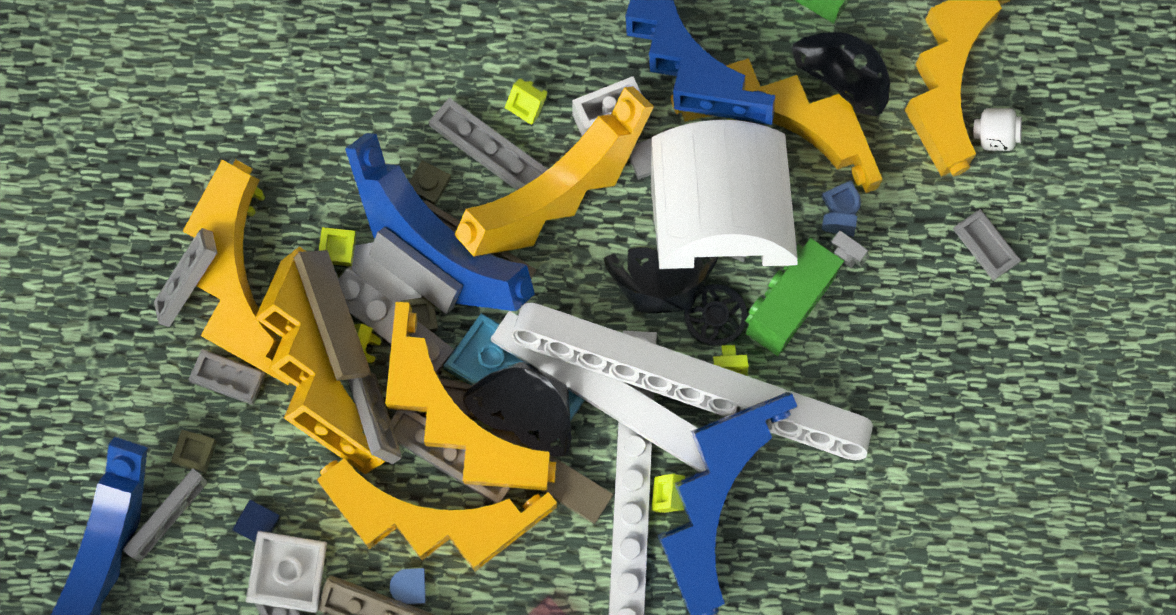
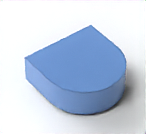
M852 180L821 195L830 212L855 215L861 205V197Z
M840 212L827 213L823 216L822 229L825 232L836 234L840 230L847 236L854 237L857 216Z
M415 568L398 571L390 581V592L393 598L408 605L426 604L425 569Z

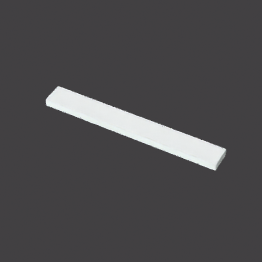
M511 311L507 313L492 335L491 342L526 364H532L564 383L569 391L698 472L706 470L691 433L697 427L623 381L518 345L512 339V331L518 316Z

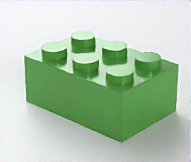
M812 238L808 240L804 247L801 244L796 246L797 265H786L783 269L785 273L778 270L764 294L766 298L758 297L750 308L749 315L745 320L749 324L745 334L778 357L833 283L844 260Z

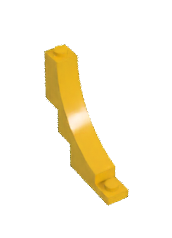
M947 0L930 8L925 19L939 45L920 53L915 66L929 91L910 99L905 112L941 177L949 173L955 177L966 172L976 155L962 114V74L967 56L974 42L996 20L1002 9L1000 5L1010 0Z
M749 58L726 65L745 75L746 91H762L766 94L775 95V111L772 123L796 133L814 145L829 159L836 169L854 164V167H852L854 181L858 186H863L865 193L879 188L883 180L852 105L840 94L809 103L798 75L760 87ZM671 95V103L674 109L673 95ZM674 109L676 114H682L685 122L712 116Z
M634 86L624 87L612 114L598 116L581 139L551 168L524 187L505 197L481 206L467 208L455 232V236L473 256L534 246L546 220L575 216L587 190L616 185L654 106Z
M236 159L233 164L222 160L183 229V232L194 238L201 228L212 231L217 249L216 256L196 285L220 299L201 336L283 383L294 386L269 368L281 339L274 331L255 319L259 308L248 284L244 265L243 239L246 216L252 196L260 180L250 175L253 168Z
M299 246L281 260L255 317L259 322L282 337L269 368L296 386L284 419L342 459L345 458L349 464L364 474H367L385 461L371 455L366 436L362 433L363 426L356 404L346 392L341 381L336 380L294 257L299 252L306 251Z
M396 302L385 403L388 409L427 412L424 435L426 446L465 449L464 484L547 491L548 482L555 483L556 462L550 461V452L514 445L494 436L471 420L454 403L443 388L433 368L425 338L409 337L410 333H416L417 313H412L409 302Z
M345 458L339 463L337 460H334L327 464L320 471L321 476L316 479L369 549L395 529L400 531L421 560H424L448 540H451L475 572L557 508V502L549 492L543 497L538 493L530 498L522 506L525 509L522 513H520L510 499L489 506L465 510H438L420 507L390 496L370 484L355 471Z

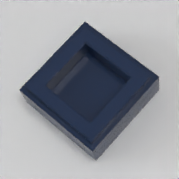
M249 500L232 530L255 543L257 532L272 533L281 516Z

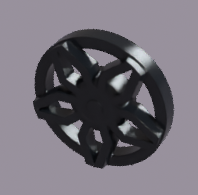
M720 284L703 286L698 297L702 295L704 307L697 306L684 310L686 328L694 339L704 345L719 347L730 344L741 335L745 328V320L747 318L746 305L742 297L730 287ZM715 291L726 293L732 298L724 299L720 302ZM707 292L710 293L714 301L707 302ZM737 302L732 310H729L726 304ZM739 308L741 311L740 326L734 318L729 317L734 315ZM701 312L702 318H695L690 316V314ZM691 322L696 324L704 323L701 327V334L695 330ZM726 323H731L736 332L726 329ZM708 327L714 329L710 338H706V329ZM719 329L722 333L729 335L727 338L714 340L719 334Z

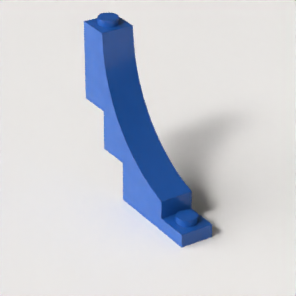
M674 0L629 1L625 16L627 36L652 40L649 51L650 72L677 76L673 89L675 110L772 125L775 111V95L766 94L762 91H746L744 74L727 67L713 58L692 38L677 13Z
M366 133L345 148L373 238L376 237L379 230L386 227L463 286L456 304L517 311L535 295L527 264L511 262L491 254L473 256L455 236V232L445 225L419 197L401 167L385 163L377 134Z
M785 392L691 431L706 470L674 483L690 522L658 534L690 615H714L719 612L718 607L725 604L719 587L715 559L716 532L720 513L726 496L744 465L772 438L765 420L770 418L771 423L781 421L791 416L789 410L798 407L792 393Z
M114 437L109 443L106 472L97 484L90 517L78 554L51 615H101L102 603L120 574L122 551L140 523L148 447Z

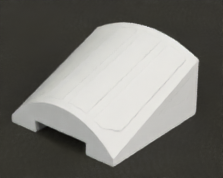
M708 120L681 125L652 137L651 193L659 269L694 268V257L761 255L763 266L797 265L798 258L785 133L752 122Z

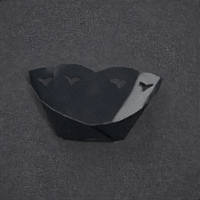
M823 32L803 37L792 44V52L797 68L832 86L854 107L857 113L878 116L883 113L889 102L890 79L886 64L872 44H867L856 36L842 32ZM799 51L806 56L804 59V63L802 62V56L800 55ZM858 54L863 55L867 60L866 65L860 69L854 65V58ZM846 92L853 94L854 99H852L851 96ZM872 106V108L876 111H873L871 109H864L863 107Z
M648 247L631 248L628 250V271L630 275L624 270L623 266H621V269H618L612 265V263L619 264L620 262L615 253L603 259L607 271L637 312H641V314H658L691 309L716 265L718 257H704L705 259L712 258L705 265L700 260L701 257H694V268L659 269L658 251ZM635 258H639L640 260L648 258L649 260L645 262L642 266H640L639 262L636 261Z
M518 362L488 374L472 385L464 394L463 399L468 409L477 419L489 427L497 430L513 431L524 445L533 450L550 452V456L556 457L568 454L572 440L569 391L564 383L532 364ZM474 396L483 397L482 407L479 406L477 400L473 399ZM500 410L504 420L498 416H491V414ZM538 430L540 440H537L535 435L528 434V431ZM560 439L563 447L559 445L551 446L550 444Z

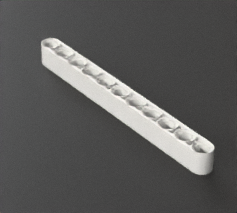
M525 303L520 308L512 331V339L524 348L724 417L789 392L793 394L798 407L789 410L791 416L781 421L771 423L770 418L765 420L771 433L850 460H861L867 456L873 424L864 416L537 303Z

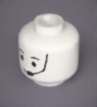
M986 108L981 114V119L974 120V139H980V144L984 150L1011 151L1016 143H1021L1022 117H1017L1016 112L1011 108Z

